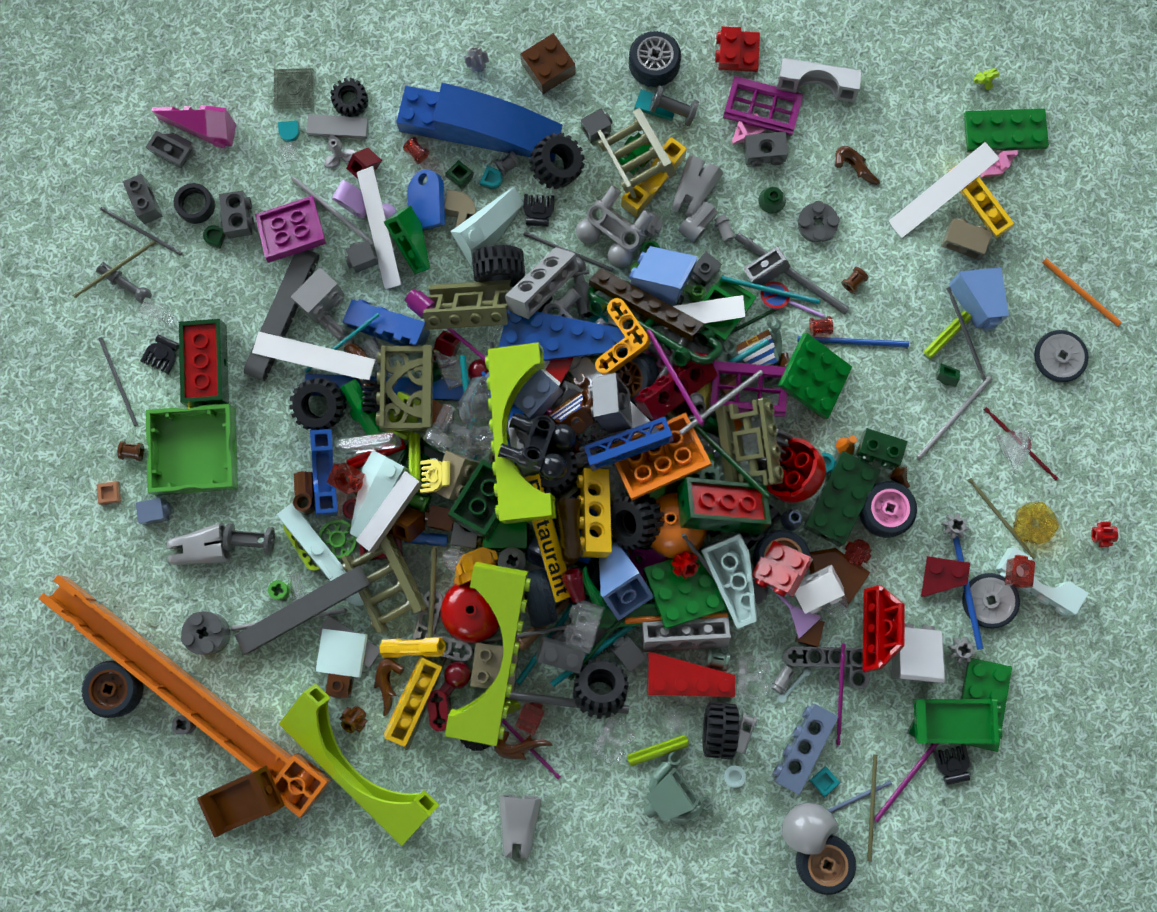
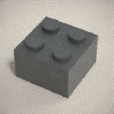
M613 373L591 378L592 387L589 390L590 396L593 399V406H591L592 417L599 422L600 426L608 434L632 429L630 391L619 376Z

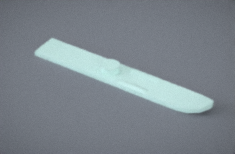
M292 503L276 514L330 581L346 573L343 565ZM358 592L346 599L355 606L364 605Z

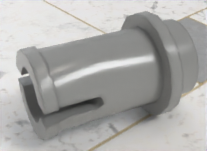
M726 215L717 217L714 224L715 227H718L723 242L735 238L729 224L730 219Z
M784 665L776 680L771 682V688L779 694L786 692V687L796 672Z

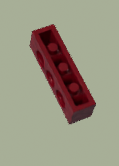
M695 352V354H697V355H699V356H707V355H708V354H702V353ZM690 361L684 367L678 365L673 367L689 396L696 393L718 376L712 363L700 365ZM670 372L657 378L655 384L644 388L639 392L640 395L634 398L638 409L650 422L664 417L685 401L677 385L674 389L675 381Z

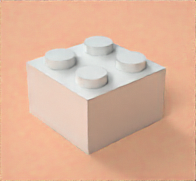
M830 565L803 578L795 596L804 613L810 612L813 614L820 611L822 606L829 602L832 605L841 601L842 596H844V587L833 566Z

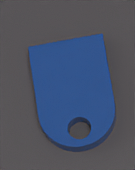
M429 169L417 172L412 177L407 190V205H411L421 222L423 231L445 225L444 183L438 173ZM427 177V182L423 185V180Z

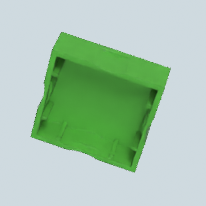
M219 404L198 406L190 409L164 408L146 410V440L149 449L147 461L148 493L159 496L238 489L236 409L232 405Z

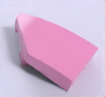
M739 121L732 144L736 145L744 142L745 135L763 134L766 132V129L743 124Z
M1018 151L1001 152L997 155L1000 159L980 174L981 178L1002 175L1010 167V163L1017 156Z

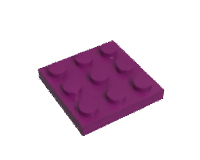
M313 195L255 214L265 259L268 263L327 244Z

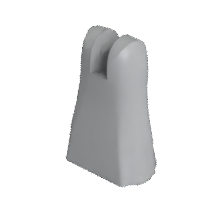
M693 155L687 158L672 206L674 211L679 212L683 202L690 204L685 214L687 217H691L699 209L723 175V171L718 166L707 163L706 167H704L705 161Z
M222 522L168 540L166 542V549L183 547L182 554L168 556L169 564L186 565L229 562V551H225L223 547V535L226 528Z
M499 795L502 844L505 858H512L513 844H521V859H528L532 849L542 798L525 795L522 798H519V795Z

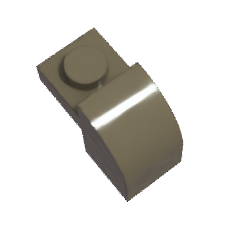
M453 190L447 191L444 203L445 215L457 217V227L476 214L475 205L468 195Z

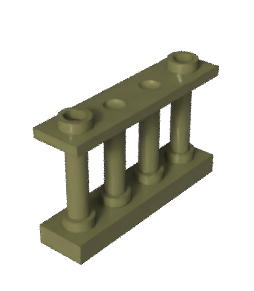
M640 108L633 111L636 118L633 124L610 137L605 138L601 130L597 131L601 138L598 141L603 152L608 151L623 179L620 183L625 193L630 192L633 199L637 197L633 187L659 172H666L669 178L677 175L672 162ZM637 130L638 132L643 131L640 138L613 152L610 148V145ZM644 144L651 145L649 151L620 166L617 159ZM658 157L657 165L630 180L627 179L625 173L651 158L656 159Z
M387 534L374 553L367 552L354 559L353 555L341 557L344 562L343 568L347 572L382 553L386 554L389 560L388 565L367 576L370 584L391 572L396 574L397 584L374 597L368 587L358 592L371 617V626L378 633L389 631L386 623L410 610L414 611V613H421L428 609L392 534ZM400 591L404 592L408 599L406 603L382 616L377 604Z

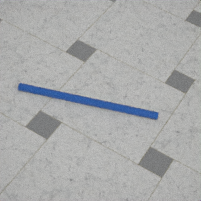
M801 336L797 337V342H799ZM814 337L820 343L909 347V341Z
M956 536L953 539L957 561L964 562L960 540ZM968 580V584L963 586L976 647L977 650L984 648Z

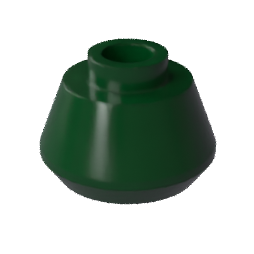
M768 187L760 193L758 203L763 211L774 214L784 208L786 197L779 188Z

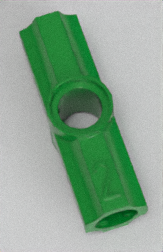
M357 379L341 386L340 388L351 406L350 415L352 419L361 424L370 442L387 434L386 431H381L379 425H376V412L362 411V407L373 406L363 405V402L370 401L363 400L362 397L366 395L362 393L363 390Z

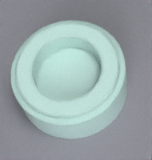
M729 766L724 772V781L732 788L742 786L746 780V774L739 766Z

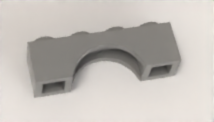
M782 58L777 89L796 93L802 86L815 83L827 87L833 93L836 100L855 103L860 90L862 71Z

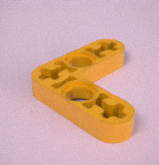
M614 298L608 303L607 311L625 338L596 360L595 367L602 375L613 374L647 349L650 344V338L625 302L619 298ZM618 305L624 315L620 316L614 307ZM631 319L634 321L632 328L624 329L623 325L626 320ZM635 332L642 338V344H639L633 335ZM621 348L628 349V353L624 358L618 357V351ZM612 355L618 361L617 363L611 358ZM605 361L608 363V369L603 368Z

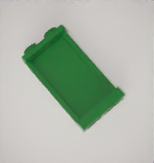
M913 699L915 743L999 744V739H1002V727L998 726V717H1001V706L997 704V699Z

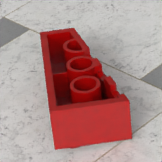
M648 651L647 695L735 697V675Z

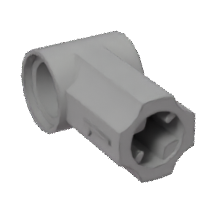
M704 201L691 217L689 216L685 219L678 231L695 243L698 240L697 237L702 236L705 228L714 219L718 211L712 204Z

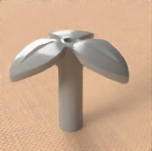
M330 135L328 148L334 155L326 158L324 166L331 169L339 166L340 158L348 163L352 154L356 151L346 149L342 152V142L334 135Z

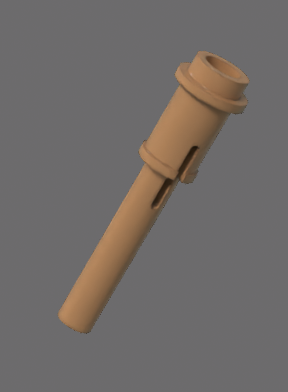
M562 600L555 606L557 616L570 604L569 600ZM548 625L537 628L531 626L526 632L545 629ZM542 634L517 638L516 642H520L519 648L524 652L526 649L529 650V646Z

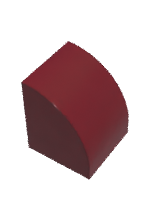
M365 148L352 154L346 169L358 179V171L373 166L375 171L381 164L382 159L370 148Z
M443 330L435 341L433 348L434 361L449 367L457 354L461 341L452 333Z

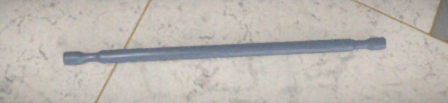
M889 780L885 784L876 786V791L891 785V781ZM871 789L828 809V811L832 813L870 795Z

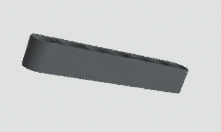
M306 250L293 255L260 332L279 337L286 336L292 323L291 318H294L298 309V305L291 296L313 275L317 266L315 263L318 264L319 262L318 253ZM252 348L244 366V374L265 381L275 358L252 353Z
M361 565L241 631L235 635V638L244 655L371 584Z

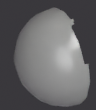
M812 802L796 805L785 815L782 823V836L786 844L803 854H820L825 848L828 837L831 834L834 836L839 830L834 815L822 805Z

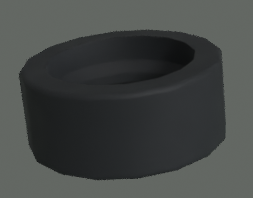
M189 183L180 187L175 193L173 199L174 208L186 222L192 224L203 223L213 215L215 200L209 190L203 185ZM192 193H200L206 199L204 208L196 214H188L183 208L184 200Z

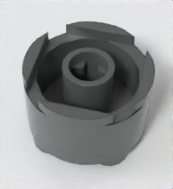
M206 611L196 612L184 622L181 631V642L192 653L212 655L220 652L227 646L231 632L223 616ZM204 630L209 633L208 637H205V634H203Z

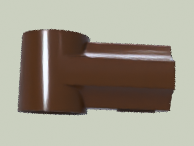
M306 471L294 473L295 497L293 499V506L304 515L312 514L315 511L313 473ZM308 499V506L301 508L302 501Z

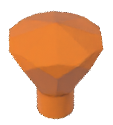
M852 435L849 438L838 439L836 443L837 451L839 453L845 451L852 455L855 451L854 444L857 442V438Z

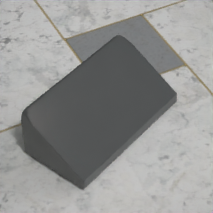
M777 246L743 269L752 283L763 286L788 270L791 266Z

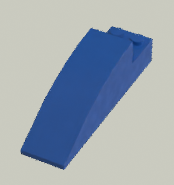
M441 83L440 92L405 85L396 121L399 132L504 153L513 151L515 155L529 158L532 157L530 155L531 151L541 140L552 133L558 135L561 133L563 124L514 103L447 83ZM550 153V160L554 162L556 154Z

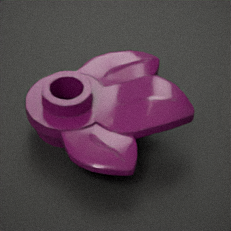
M643 548L634 549L629 556V559L645 583L647 580L643 572L644 567L664 562L668 558L659 555L652 548L648 550ZM636 556H640L642 562H638Z

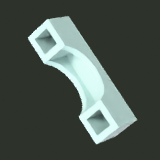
M1016 547L1007 549L995 569L1000 572L1001 576L1019 584L1018 588L1020 590L1035 594L1039 602L1056 607L1055 611L1060 615L1067 617V615L1077 614L1088 592L1072 582L1062 583L1055 588L1043 585L1033 573V558Z

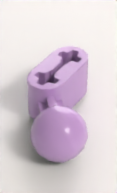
M342 180L332 200L353 215L364 219L367 213L361 190ZM382 203L385 219L397 212L392 205Z

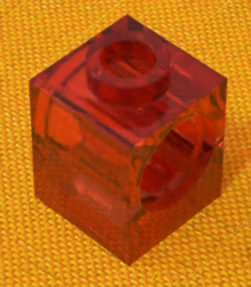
M345 462L336 463L331 470L327 483L345 494L357 493L363 485L362 480L365 474Z
M1015 555L1014 558L1008 559L1005 585L1021 588L1033 587L1035 561L1028 560V556ZM1017 566H1021L1024 570L1022 577L1017 574Z
M525 702L515 727L535 735L546 711L542 709L543 705Z

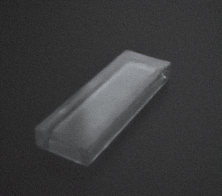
M394 432L335 441V448L344 455L401 446V438Z

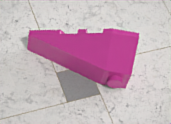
M184 106L183 110H179L175 107H152V112L159 120L205 140L218 148L233 145L236 123L226 108L200 106L199 110H194L190 106Z

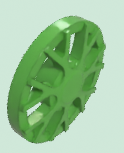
M339 519L327 522L320 529L318 536L322 540L323 533L329 534V540L322 541L325 542V545L330 543L333 546L330 551H333L337 559H342L341 557L350 555L357 545V537L354 536L353 539L347 540L346 534L350 533L348 529H351V524ZM334 524L336 531L331 533L328 526ZM341 524L347 525L344 533L339 531ZM346 542L352 545L349 551L343 547ZM341 547V555H335V549Z

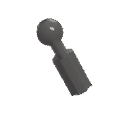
M576 257L577 272H584L586 270L585 262L581 258ZM584 275L573 277L575 282L573 289L581 296L576 301L579 317L593 316L594 314L589 309L591 300L587 295V291L590 288L589 283L585 282Z

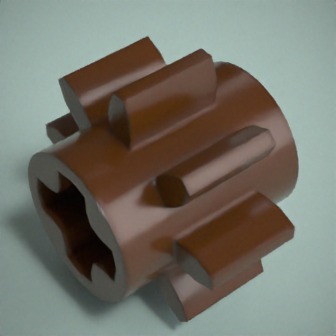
M358 706L353 707L352 710L347 707L339 718L342 721V728L348 733H354L355 730L360 733L368 721L365 719V711Z

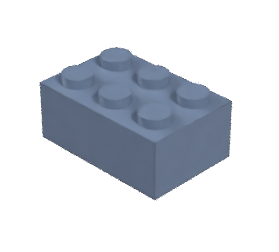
M539 370L522 387L514 404L532 420V418L543 415L564 392L542 370Z

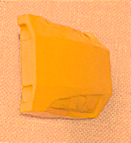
M481 547L462 555L456 566L454 584L460 586L471 581L473 566L476 562L498 566L499 558L496 551Z

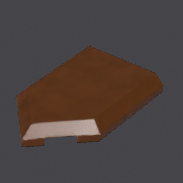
M837 548L810 552L813 559L809 567L810 575L832 565L844 587V596H842V600L839 602L847 607L870 572Z

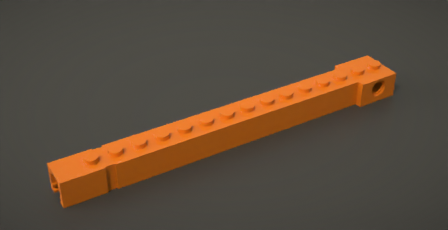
M56 576L53 581L59 587L52 595L47 596L45 593H42L38 598L65 621L72 623L76 630L250 770L255 771L267 765L285 806L299 818L307 814L332 781L330 777L300 753L291 756L108 608L96 602L93 596L69 577Z

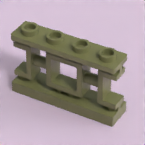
M511 280L430 285V295L428 297L435 303L436 308L423 311L426 329L508 325V305L501 303H507L505 295L512 289Z
M760 398L752 400L753 411L739 413L738 404L720 406L716 410L721 448L739 465L740 462L749 460L750 473L748 474L751 477L763 475L764 486L782 484L784 473L779 462L781 452L776 440L778 431L773 419L775 410L771 399ZM761 415L762 427L753 428L751 417ZM743 418L744 430L735 431L734 420ZM757 433L759 454L745 456L742 436ZM722 456L725 481L749 483ZM767 458L768 470L759 471L757 459Z

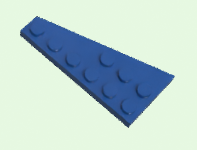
M509 311L508 325L503 326L499 348L539 342L543 347L544 361H553L571 357L602 355L623 340L625 336L618 327L537 311L527 319ZM621 348L618 353L627 351V348Z

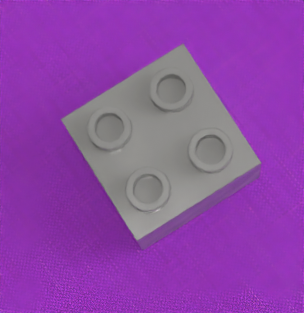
M319 268L291 298L317 324L324 315H329V311L334 306L337 307L342 303L345 294L338 283Z

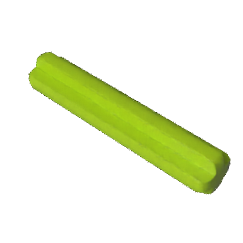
M967 311L961 313L966 324L972 316ZM958 317L924 350L925 356L932 359L962 329Z
M410 433L409 473L421 482L420 434Z
M682 735L627 755L629 765L635 766L684 749L689 746V741L686 735Z

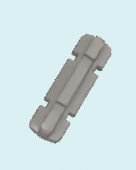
M329 315L323 316L320 323L339 341L348 336L346 331ZM351 338L344 344V346L350 343H354V339Z

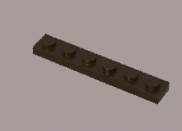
M602 268L589 279V286L613 299H622L629 308L690 341H693L704 329L703 322Z

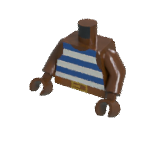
M582 374L583 380L581 382L574 378V383L583 391L550 412L549 415H546L547 412L543 414L550 417L556 425L568 424L574 429L576 435L582 433L595 422L591 414L593 399L590 396L589 390L590 380L584 374Z

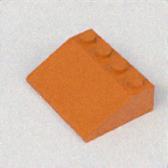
M686 413L667 421L674 442L614 463L631 500L712 465L694 428H691L684 435L679 434V431L690 423ZM663 424L655 426L659 431L664 430ZM638 433L634 435L631 441L642 437L644 434ZM625 442L615 443L610 449L623 445Z

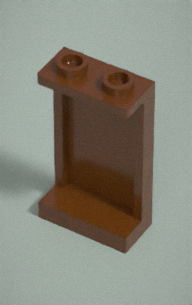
M267 765L197 798L214 838L262 816L266 817L285 806Z

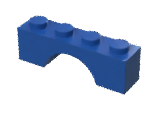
M331 429L310 430L316 517L337 516Z

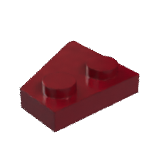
M927 556L921 597H928L929 595L967 585L970 563Z

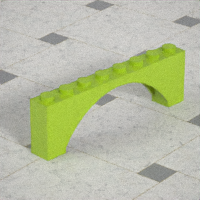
M538 342L488 349L485 364L486 368L489 369L487 387L491 391L488 407L492 411V419H490L489 425L494 435V440L491 441V450L495 454V462H493L492 468L497 479V483L494 484V493L498 497V505L495 507L496 517L504 524L556 518L555 496L551 493H543L533 487L522 476L513 461L498 457L501 444L508 445V419L517 395L537 371L545 369L543 347Z
M476 562L473 566L470 588H475L485 598L498 620L503 638V659L496 679L480 697L458 710L451 709L447 720L446 737L497 746L499 739L503 740L505 726H502V720L507 718L509 706L505 705L506 697L510 698L513 686L509 684L510 676L514 677L516 669L513 657L518 655L520 642H516L517 634L522 633L524 621H520L521 612L525 613L527 606L524 594L525 591L529 592L531 578H527L528 571Z
M315 683L301 694L279 722V725L394 840L403 846L439 807V804L425 790L421 793L390 791L370 782L357 772L342 754L333 735L328 711V701L331 698Z

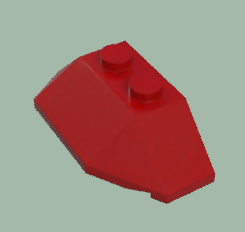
M882 585L864 589L863 672H871L882 669L905 646V604Z

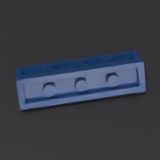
M662 417L585 445L584 448L590 467L594 471L672 443L674 439L666 418ZM663 424L664 430L651 434L655 426ZM636 433L646 435L645 437L631 441L633 435ZM620 440L625 442L623 445L610 449L614 441ZM597 447L605 450L593 456L590 450Z

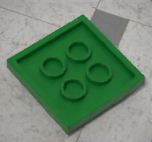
M804 333L792 354L778 387L822 419H829L852 366L810 334Z
M701 550L698 551V552L701 554V556L703 557V559L705 560L702 551H701ZM673 559L644 567L643 569L650 591L654 596L653 599L664 630L722 612L726 609L716 582L699 559L695 561L699 564L697 572L686 579L681 575L678 577L673 572L675 568L671 564Z

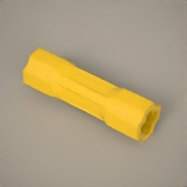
M430 637L422 640H402L398 638L383 639L379 649L383 658H397L408 655L438 657L444 655L446 646L442 637Z

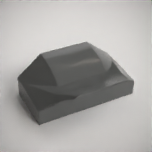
M155 131L146 148L157 157L176 167L182 168L192 151L190 149L192 142L175 133L162 134Z

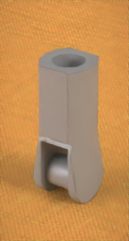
M743 712L739 723L737 752L746 754L757 719L756 716H747L745 712ZM743 724L750 726L749 732L742 730Z

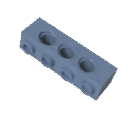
M813 703L805 708L802 714L804 720L801 726H796L792 734L795 738L791 745L788 744L782 754L785 758L781 765L777 764L772 774L775 776L773 781L799 795L839 717ZM812 722H816L819 727L818 732L815 734H811L808 729ZM806 741L809 749L806 753L802 754L799 751V745L801 742ZM792 761H797L799 764V769L795 773L789 771V764Z

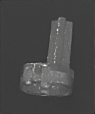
M444 404L433 427L428 428L423 437L425 442L444 451H450L454 443L453 438L444 434L455 411L452 405Z

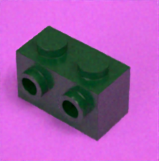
M866 428L862 433L856 456L861 457L860 460L867 463L875 461L881 463V467L893 470V468L901 465L908 441Z

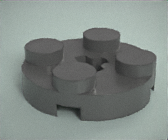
M815 201L805 206L800 212L798 229L800 234L810 242H826L836 233L840 219L831 206L821 201ZM820 218L823 226H814L815 221L813 219Z

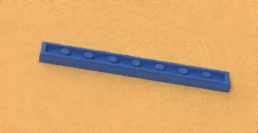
M305 374V382L315 378L330 379V382L334 381L337 383V388L354 380V377L346 375ZM370 376V380L377 381V376ZM401 377L393 387L396 395L398 392L412 395L417 391L423 390V386L414 384L407 377ZM358 378L357 381H358L359 385H360L361 388H362L363 385L361 384V382H360V380H359V378ZM449 379L433 382V399L464 401L463 386ZM362 388L363 391H372L370 389ZM318 392L312 394V396H323Z

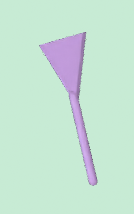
M776 594L789 607L798 638L802 637L822 617L810 612L805 614L803 609L793 606L785 597Z

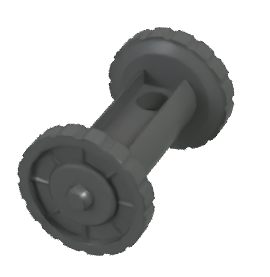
M658 86L652 97L649 111L654 113L657 107L686 117L685 125L690 126L696 115L699 101L694 99L691 105L662 95L663 87Z
M231 523L226 525L223 535L225 551H231L233 546L263 548L265 555H271L274 549L275 529L273 527H268L265 533L235 530V525ZM259 538H264L262 543H258Z

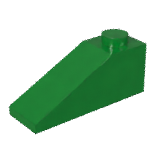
M410 205L395 212L384 221V224L413 273L418 274L429 270L430 263L421 222Z

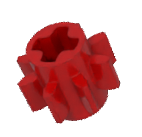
M1110 521L1097 523V527H1092L1091 538L1094 543L1098 542V547L1113 546V542L1118 540V529L1116 526H1111Z
M684 551L683 554H676L673 562H671L675 567L673 572L678 577L681 575L684 579L693 576L699 567V564L695 562L698 558L693 553L689 554L687 551Z

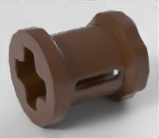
M855 267L853 273L841 283L846 290L855 294L858 291L857 288L863 282H866L869 276L861 268Z
M120 441L117 449L118 459L131 458L136 459V461H142L144 444H126L125 441Z

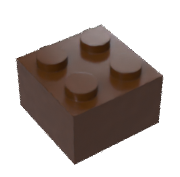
M554 33L520 53L522 66L542 94H545L576 74L574 61Z

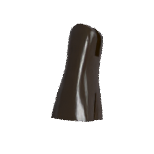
M563 498L555 503L556 518L553 520L560 539L562 560L567 565H573L582 555L579 533L581 499Z

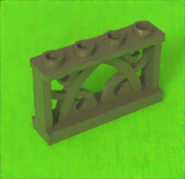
M432 345L381 346V352L377 353V362L381 364V372H377V384L380 385V392H377L376 395L377 405H380V413H376V425H379L381 431H432L434 360ZM423 354L422 358L410 362L407 355ZM393 355H399L404 359L405 365L401 366V363L395 360L396 366L390 367L389 359ZM414 369V373L420 371L422 373L421 377L418 379L414 378L411 370ZM388 372H389V373H391V374H393V375H392V376L388 379V381H387ZM406 373L414 384L423 386V390L417 391L409 397L407 404L400 400L393 391L395 384ZM387 395H388V397L390 398V400L393 402V403H389L388 405H387ZM415 398H419L421 400V404L415 405L414 403L412 408V401ZM395 410L394 417H397L402 410L404 415L400 421L394 423L388 419V412ZM408 415L422 419V423L405 422Z

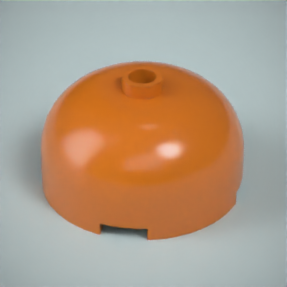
M669 493L657 498L655 503H659L661 507L660 512H663L664 516L660 517V521H664V524L661 527H657L660 533L655 536L656 540L651 542V548L659 555L674 558L676 554H683L684 551H687L689 554L694 553L682 537V534L685 533L689 541L699 550L704 543L707 530L681 528L677 493ZM670 516H672V517L674 518V521H673V522H670V520H669V517H670Z

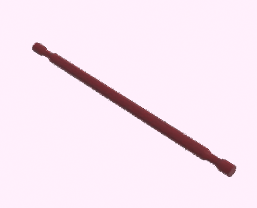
M987 407L983 409L1047 473H1049L1055 481L1058 479V477L1051 472V470L1015 434H1013L994 414H992Z

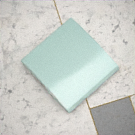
M322 628L316 671L361 677L368 635Z

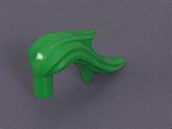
M585 566L582 571L584 592L590 597L593 609L582 606L580 614L591 617L593 620H600L606 614L607 603L601 596V591L592 583Z

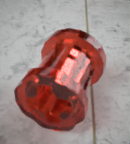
M416 137L410 138L403 146V150L409 152L416 164L423 162L429 155V150L423 148L418 143Z
M827 316L826 319L817 320L810 318V335L813 337L821 333L833 334L832 317Z

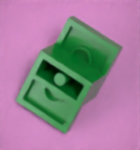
M720 278L716 285H712L702 301L743 295L746 314L756 300V296L741 286L721 281ZM743 317L704 323V329L713 330L716 337L725 342Z

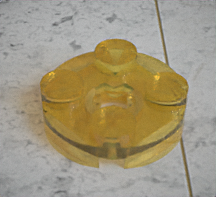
M1043 502L1027 503L1021 506L1015 513L1013 527L1017 536L1024 542L1037 545L1045 543L1055 535L1059 528L1054 512ZM1032 518L1039 521V528L1037 526L1032 527Z

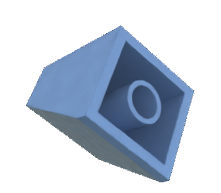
M650 246L646 253H641L637 262L639 263L638 268L633 267L628 277L631 279L630 284L671 306H675L692 275L698 257Z
M1001 267L960 271L949 283L952 292L963 309L972 316L971 321L976 328H983L984 331L996 329V326L1009 316Z
M614 542L612 544V553L607 558H599L601 596L619 621L654 596L626 553L618 546V542Z

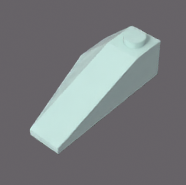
M515 187L510 188L450 231L470 266H473V252L486 246L495 245L524 205Z
M372 450L362 468L350 534L358 538L404 471L408 472L409 469Z
M741 533L725 537L707 545L701 551L737 629L756 622L757 612L750 553Z

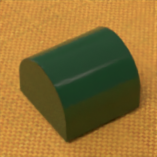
M459 160L445 173V177L460 189H464L474 175V172Z

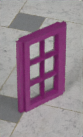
M734 76L723 118L736 122L740 121L743 124L774 132H786V135L792 136L803 94L778 90L776 86ZM738 88L754 92L752 101L736 97ZM762 94L774 97L772 106L756 102L757 95ZM778 99L793 102L792 111L776 107ZM734 102L749 104V112L745 113L734 110ZM754 106L770 110L769 118L753 115ZM774 112L790 115L789 122L784 123L773 120Z
M713 362L718 376L711 383L710 407L720 401L718 400L719 389L734 390L741 385V375L753 376L759 370H762L763 375L759 377L758 388L746 387L742 391L758 392L757 400L762 398V392L779 394V403L774 405L775 411L773 416H786L787 392L781 388H763V377L780 378L781 380L786 367ZM720 373L737 375L736 386L719 385ZM740 392L735 395V401H727L723 404L726 406L738 404L739 413L753 411L752 403L740 402Z

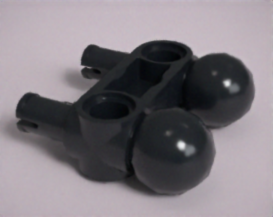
M513 414L509 427L526 432L528 438L524 448L521 449L502 443L498 457L516 462L520 471L525 475L535 476L540 472L548 481L560 480L567 470L566 461L559 454L546 455L550 443L558 451L571 449L576 443V432L568 424L556 425L550 417L544 415L530 420Z

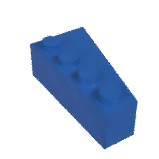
M362 299L358 301L351 300L342 321L346 327L356 330L367 320L374 317L376 313H379L380 316L360 332L397 346H423L426 344L430 331L426 329V322L391 312L380 306H372Z

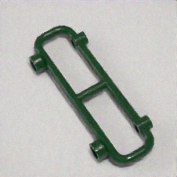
M590 286L587 291V295L591 300L589 309L595 316H600L607 311L609 302L596 294L598 290ZM614 307L620 316L624 315L620 308ZM631 319L625 321L632 326L634 324V321ZM649 319L643 323L638 320L645 331L651 329L657 341L675 351L673 353V361L680 367H684L690 361L700 365H708L723 353V347L715 339L716 335L711 329H707L704 332L701 331L696 338H698L701 345H710L715 350L707 356H699L653 329L652 327L657 322Z

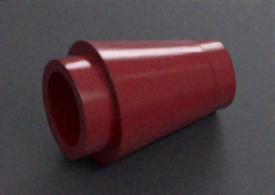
M578 568L564 571L561 580L572 601L580 602L584 600L583 574L579 572Z

